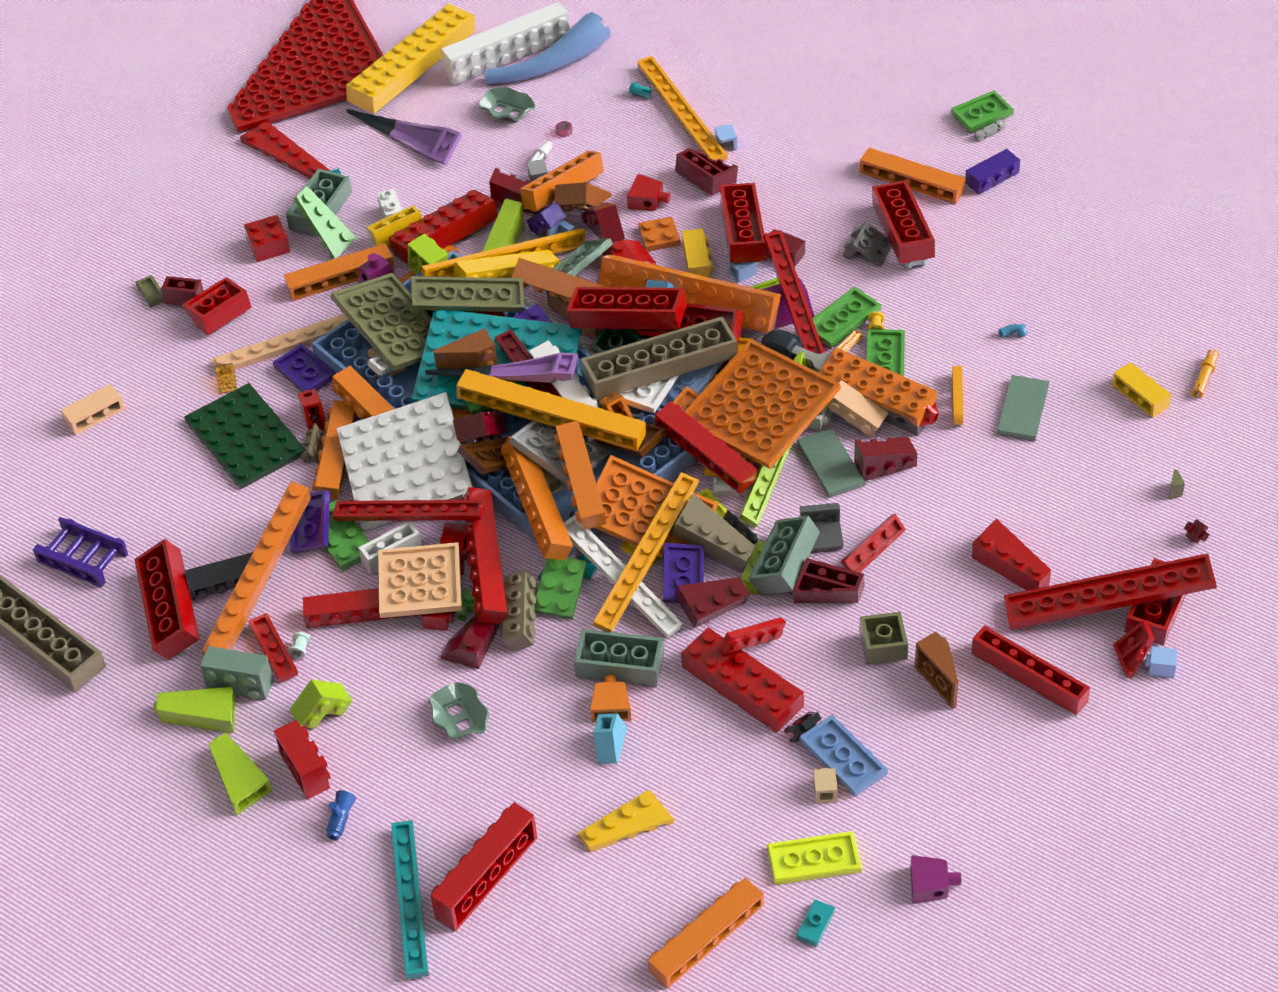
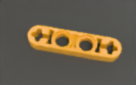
M952 366L953 425H963L962 366Z

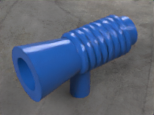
M344 790L336 791L335 802L329 804V809L332 813L326 828L327 838L339 840V837L343 835L349 816L348 813L356 800L354 794Z

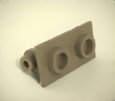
M316 424L313 425V429L306 432L304 442L306 450L301 454L302 461L305 463L314 460L319 464V450L323 448L321 443L322 436H325V434Z

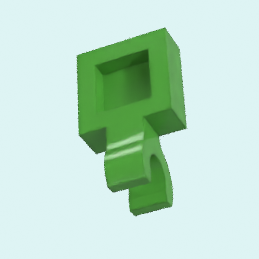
M466 588L461 593L462 611H456L459 614L457 620L463 622L466 621L470 612H474L475 604L472 590Z

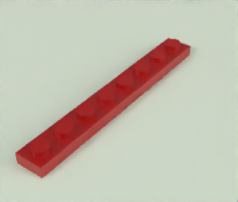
M782 230L765 233L763 238L797 336L801 338L802 348L816 354L825 353Z
M484 500L337 501L332 518L334 521L482 520L486 504Z

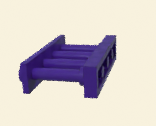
M60 516L58 521L62 530L50 545L44 547L37 544L33 548L37 562L102 588L106 583L103 570L116 554L128 556L125 542L120 538L108 536L78 524L72 519ZM68 534L77 537L64 553L55 551ZM84 541L92 543V546L81 559L71 558ZM100 547L109 550L97 566L87 564Z

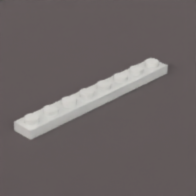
M574 515L564 522L571 542L615 586L626 566L589 529L583 530L582 524L577 523L576 516ZM641 582L630 602L668 639L682 628L683 623Z

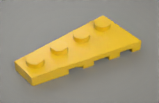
M647 790L579 831L578 838L590 852L616 844L617 840L636 837V834L648 830L650 832L656 830L658 826L674 824V818L654 794Z

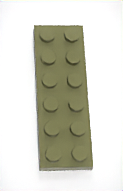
M411 276L412 310L524 311L523 278Z

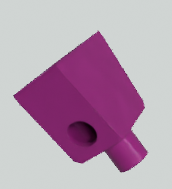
M376 253L368 255V261L359 267V283L390 273L394 274L391 264Z
M911 855L910 872L913 904L946 899L949 894V886H961V872H948V865L945 859Z

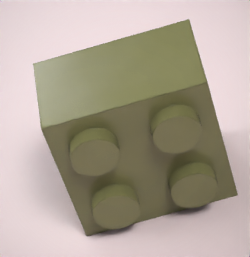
M901 612L860 617L859 633L866 664L908 659V640Z

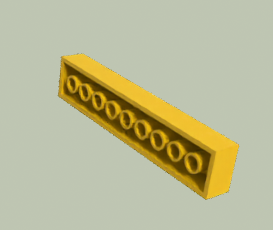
M448 3L346 85L347 101L375 114L441 60L442 48L462 41L474 33L475 15Z

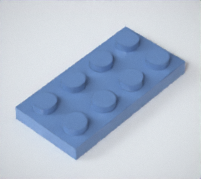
M833 715L800 736V742L826 768H835L836 779L854 797L888 774V769Z

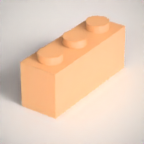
M841 380L839 382L841 389L826 406L872 438L888 415V412Z
M109 384L61 409L67 426L77 435L123 411L125 407L119 393Z

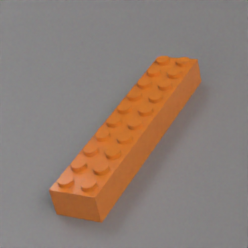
M611 254L602 257L598 284L602 286L646 287L647 279L665 281L674 285L673 288H684L687 303L740 310L744 313L743 328L764 333L775 329L781 294Z

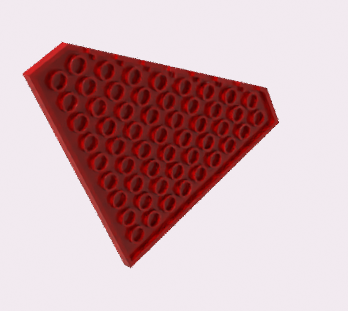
M310 0L309 3L303 6L300 10L301 14L294 18L288 31H284L279 38V43L274 45L268 53L269 56L262 60L257 67V72L252 74L247 80L245 88H241L235 96V101L228 105V113L237 132L255 128L266 121L269 123L347 100L346 85L383 56L353 0Z

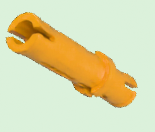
M1209 349L1205 360L1201 362V370L1191 391V394L1196 398L1199 392L1198 397H1203L1210 376L1216 369L1215 363L1219 357V352L1213 350L1211 355L1212 349Z

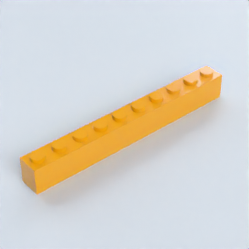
M466 369L456 385L457 398L553 427L578 420L583 436L630 450L638 451L646 435V422L639 419H633Z

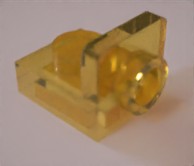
M233 363L216 365L215 372L219 394L230 393L238 389Z

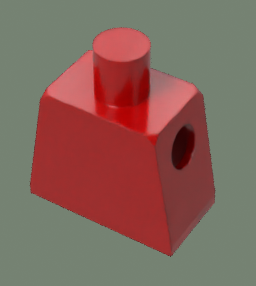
M637 174L627 195L628 209L655 211L660 202L669 204L671 193L663 192V183L661 181Z
M316 389L298 393L302 416L308 431L313 429L314 424L320 430L325 431L326 419L322 402ZM311 414H316L318 417L312 420Z

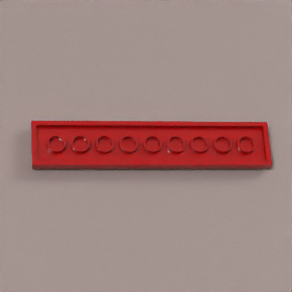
M1207 553L1004 595L1009 627L1010 630L1215 589L1217 585L1209 554Z

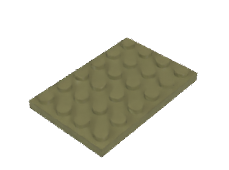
M393 273L331 293L330 298L392 371L421 362L432 318L425 310H412V295Z

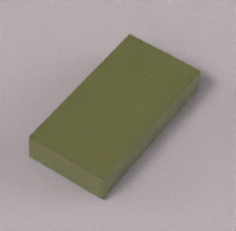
M152 275L135 281L136 286L150 308L164 302L162 290Z

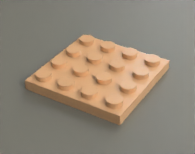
M458 543L378 550L380 618L462 611Z

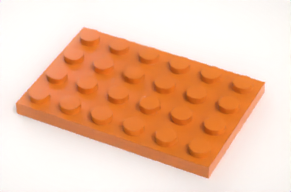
M610 455L596 483L607 524L594 528L637 547L674 483ZM693 492L713 511H716L719 503ZM673 529L671 530L669 536L664 542L674 544H688L683 540L671 535ZM663 546L657 555L663 558Z

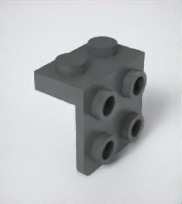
M865 221L859 228L855 227L850 234L851 239L844 245L846 249L843 256L849 259L858 251L877 266H882L892 246L888 237Z
M839 503L800 506L799 517L809 516L820 531L812 551L843 548Z

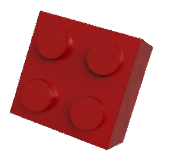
M278 215L244 224L246 238L256 262L290 253L288 238Z

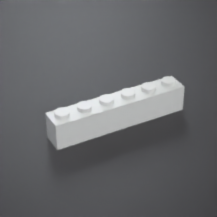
M549 340L529 350V354L533 359L560 353L558 348L552 346ZM574 372L572 380H557L552 383L562 398L600 408L598 402L589 396L590 393L587 387L580 384V379L576 372ZM586 437L589 442L593 440V438Z

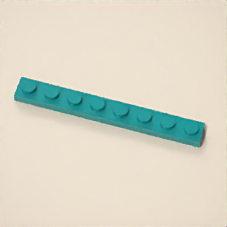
M413 820L391 823L405 974L406 979L429 976L414 825Z

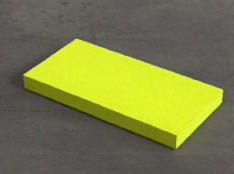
M853 831L767 844L775 885L862 872Z

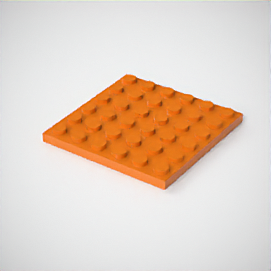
M750 339L684 412L694 417L704 428H708L714 436L723 440L729 448L771 469L839 392L841 385Z

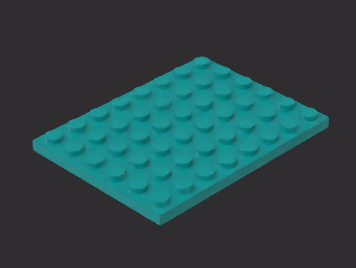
M434 310L412 396V403L446 392L451 408L469 410L465 401L457 398L456 385L461 377L425 375V370L436 369L433 350L485 328L495 344L497 365L511 362L495 342V337L512 329L528 352L549 340L552 346L558 348L560 353L576 354L582 329L570 328V325L462 311ZM519 381L522 386L529 387L525 381ZM491 408V409H488V410H485V411H482V412H488V411H491V412H492V411H498V410ZM504 412V415L516 416V415H513V414H509V413Z

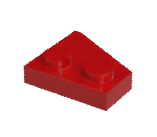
M1141 621L1113 644L1123 671L1130 678L1136 673L1155 640L1149 624L1145 621Z

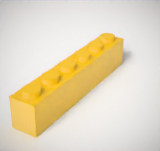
M550 250L456 261L453 277L511 278L519 257L549 268H554L560 260Z

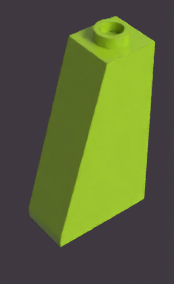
M509 199L504 200L482 252L516 244L525 229L521 202Z
M232 687L157 693V701H154V713L158 714L160 722L234 733L236 698Z
M226 732L209 743L212 757L236 815H239L272 792L269 779Z

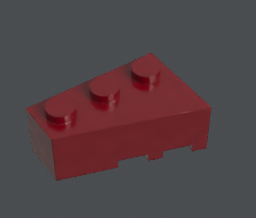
M691 148L676 155L675 172L711 196L720 192V185L735 184L737 181L738 166L735 164L729 166L724 164L721 159L717 161L708 158L709 155Z
M495 167L489 180L491 199L494 200L496 208L501 209L505 199L522 203L520 188L531 183V181H521L515 178L516 175H506L500 172L501 169ZM523 208V212H525V213H531V214H536V213H537V212H532V211L529 210V209H524V208Z
M602 202L595 207H588V210H582L581 218L583 222L599 239L609 238L612 243L625 239L616 204Z
M499 410L486 413L481 412L453 420L457 440L459 442H466V444L502 438L501 434L508 433L504 412Z
M909 437L887 438L886 441L871 439L870 442H861L860 439L855 440L854 464L864 481L917 466L918 453Z
M806 558L793 590L794 603H858L865 587L864 574Z
M741 577L680 585L677 586L674 595L677 597L691 624L696 628L746 603L750 593Z

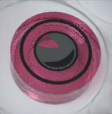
M561 121L555 126L556 134L560 137H567L573 132L572 124L568 121Z

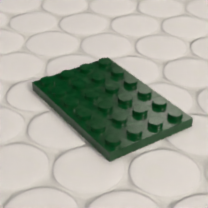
M250 383L184 416L188 426L240 490L301 458V454L306 450Z

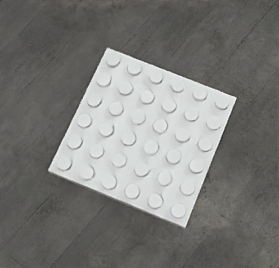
M446 392L337 428L354 501L459 500L463 494H466L468 487H473L466 461L457 452L461 442L456 437L453 424L454 417ZM360 521L362 530L365 531L392 521Z

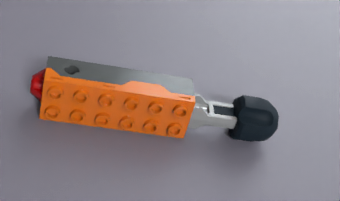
M772 330L762 339V345L792 360L795 359L799 351H803L808 368L838 383L842 380L888 412L884 419L887 423L919 436L926 425H933L938 419L936 390L837 347L831 355L827 353H813L802 348L800 336L785 330Z

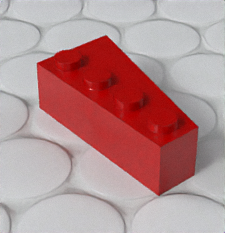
M997 518L974 540L971 558L1025 590L1049 586L1051 569Z

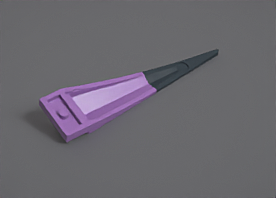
M346 109L352 116L432 161H437L444 165H447L462 137L461 133L446 127L401 121Z
M556 353L525 361L483 367L425 370V375L461 377L467 369L501 380L553 383L557 380H572L578 362V354Z

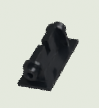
M727 510L723 519L753 545L758 542L757 534L753 533L736 515Z

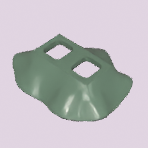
M497 87L488 90L483 95L479 108L488 111L494 119L506 118L517 122L525 113L534 110L536 105L526 93L508 87ZM497 106L505 107L502 112L494 111ZM512 111L520 112L517 117L509 115Z
M461 682L444 686L429 698L433 724L444 729L450 739L460 738L470 733L483 734L487 729L489 711L479 700L478 691L472 686ZM460 705L463 711L454 716L450 715L448 709ZM468 720L472 726L460 731L457 724Z

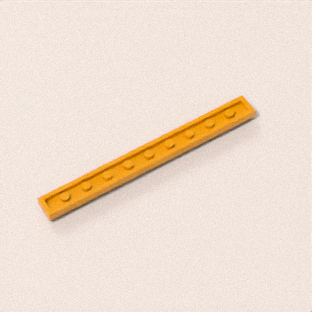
M649 56L637 60L639 69L702 153L709 155L708 158L716 161L718 159L728 160V154L654 57Z
M580 228L422 266L421 276L453 277L456 261L550 250L553 254L573 250L585 242L586 231Z
M680 473L593 621V626L606 632H613L699 483L698 479L685 473Z

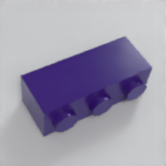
M1006 148L967 169L965 184L979 195L1017 175L1020 170V159Z

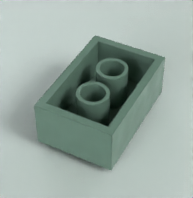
M208 646L200 664L207 689L232 687L235 696L240 695L252 699L266 700L273 683V676L266 655Z

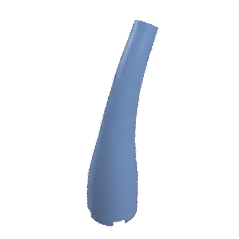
M594 12L586 13L559 40L539 55L518 64L485 69L486 85L530 79L576 62L593 52L610 38V29L608 26L605 28L601 22L603 18Z

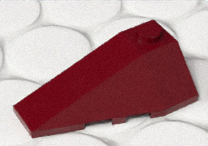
M475 614L448 641L441 659L479 669L500 625L477 622V614Z

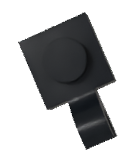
M807 712L793 722L792 726L786 727L784 732L790 733L793 731L794 737L789 741L797 742L800 740L803 730L807 732L816 726V723L822 718L818 712Z

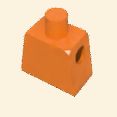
M613 392L599 400L602 409L633 418L621 394Z
M606 675L604 682L595 684L590 707L592 723L597 721L598 714H618L622 721H631V707L626 685L624 682H617L615 675Z

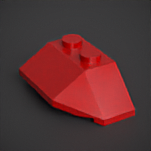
M635 240L614 242L613 245L602 253L603 256L611 254L656 265V261L642 244Z

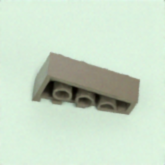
M695 494L691 496L676 521L671 534L688 544L704 545L705 553L740 572L743 571L755 548L749 540Z

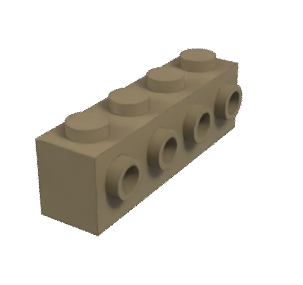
M526 570L504 577L507 613L503 619L502 642L512 652L534 645L536 580Z

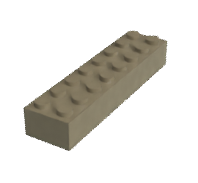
M719 317L581 358V372L595 400H598L613 392L621 393L730 360L737 354V340L724 318Z
M0 575V634L74 692H77L106 667L101 651Z

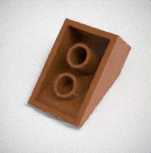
M588 182L555 185V202H557L562 211L566 212L572 211L574 208L588 210V207H595L612 197V193Z
M485 328L433 350L436 369L497 365L495 344Z
M934 632L916 643L914 668L948 705L955 709L957 705L958 679L950 646L945 637H941L937 632Z

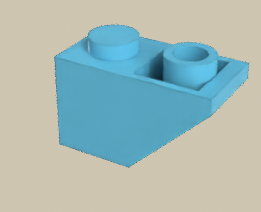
M598 714L594 729V739L599 764H615L619 762L627 726L618 714Z

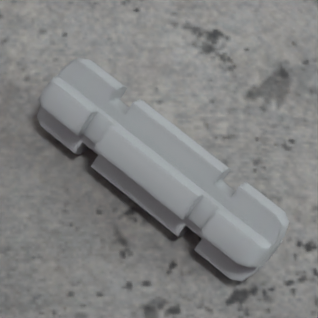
M998 120L995 124L992 123L982 128V130L976 131L974 133L975 139L981 141L1005 129V122Z

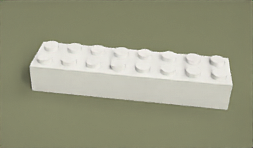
M556 2L442 48L445 76L453 85H457L484 74L485 69L499 68L550 47L569 30L567 10L559 2Z

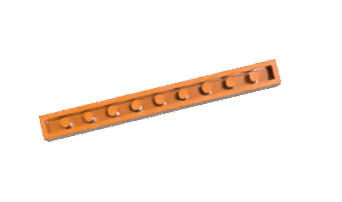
M290 481L202 649L203 656L208 646L233 649L311 499L308 487Z

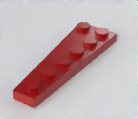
M268 121L240 136L243 144L255 150L263 151L264 155L274 157L277 162L287 164L288 168L297 171L309 179L312 178L317 169L329 171L326 166Z

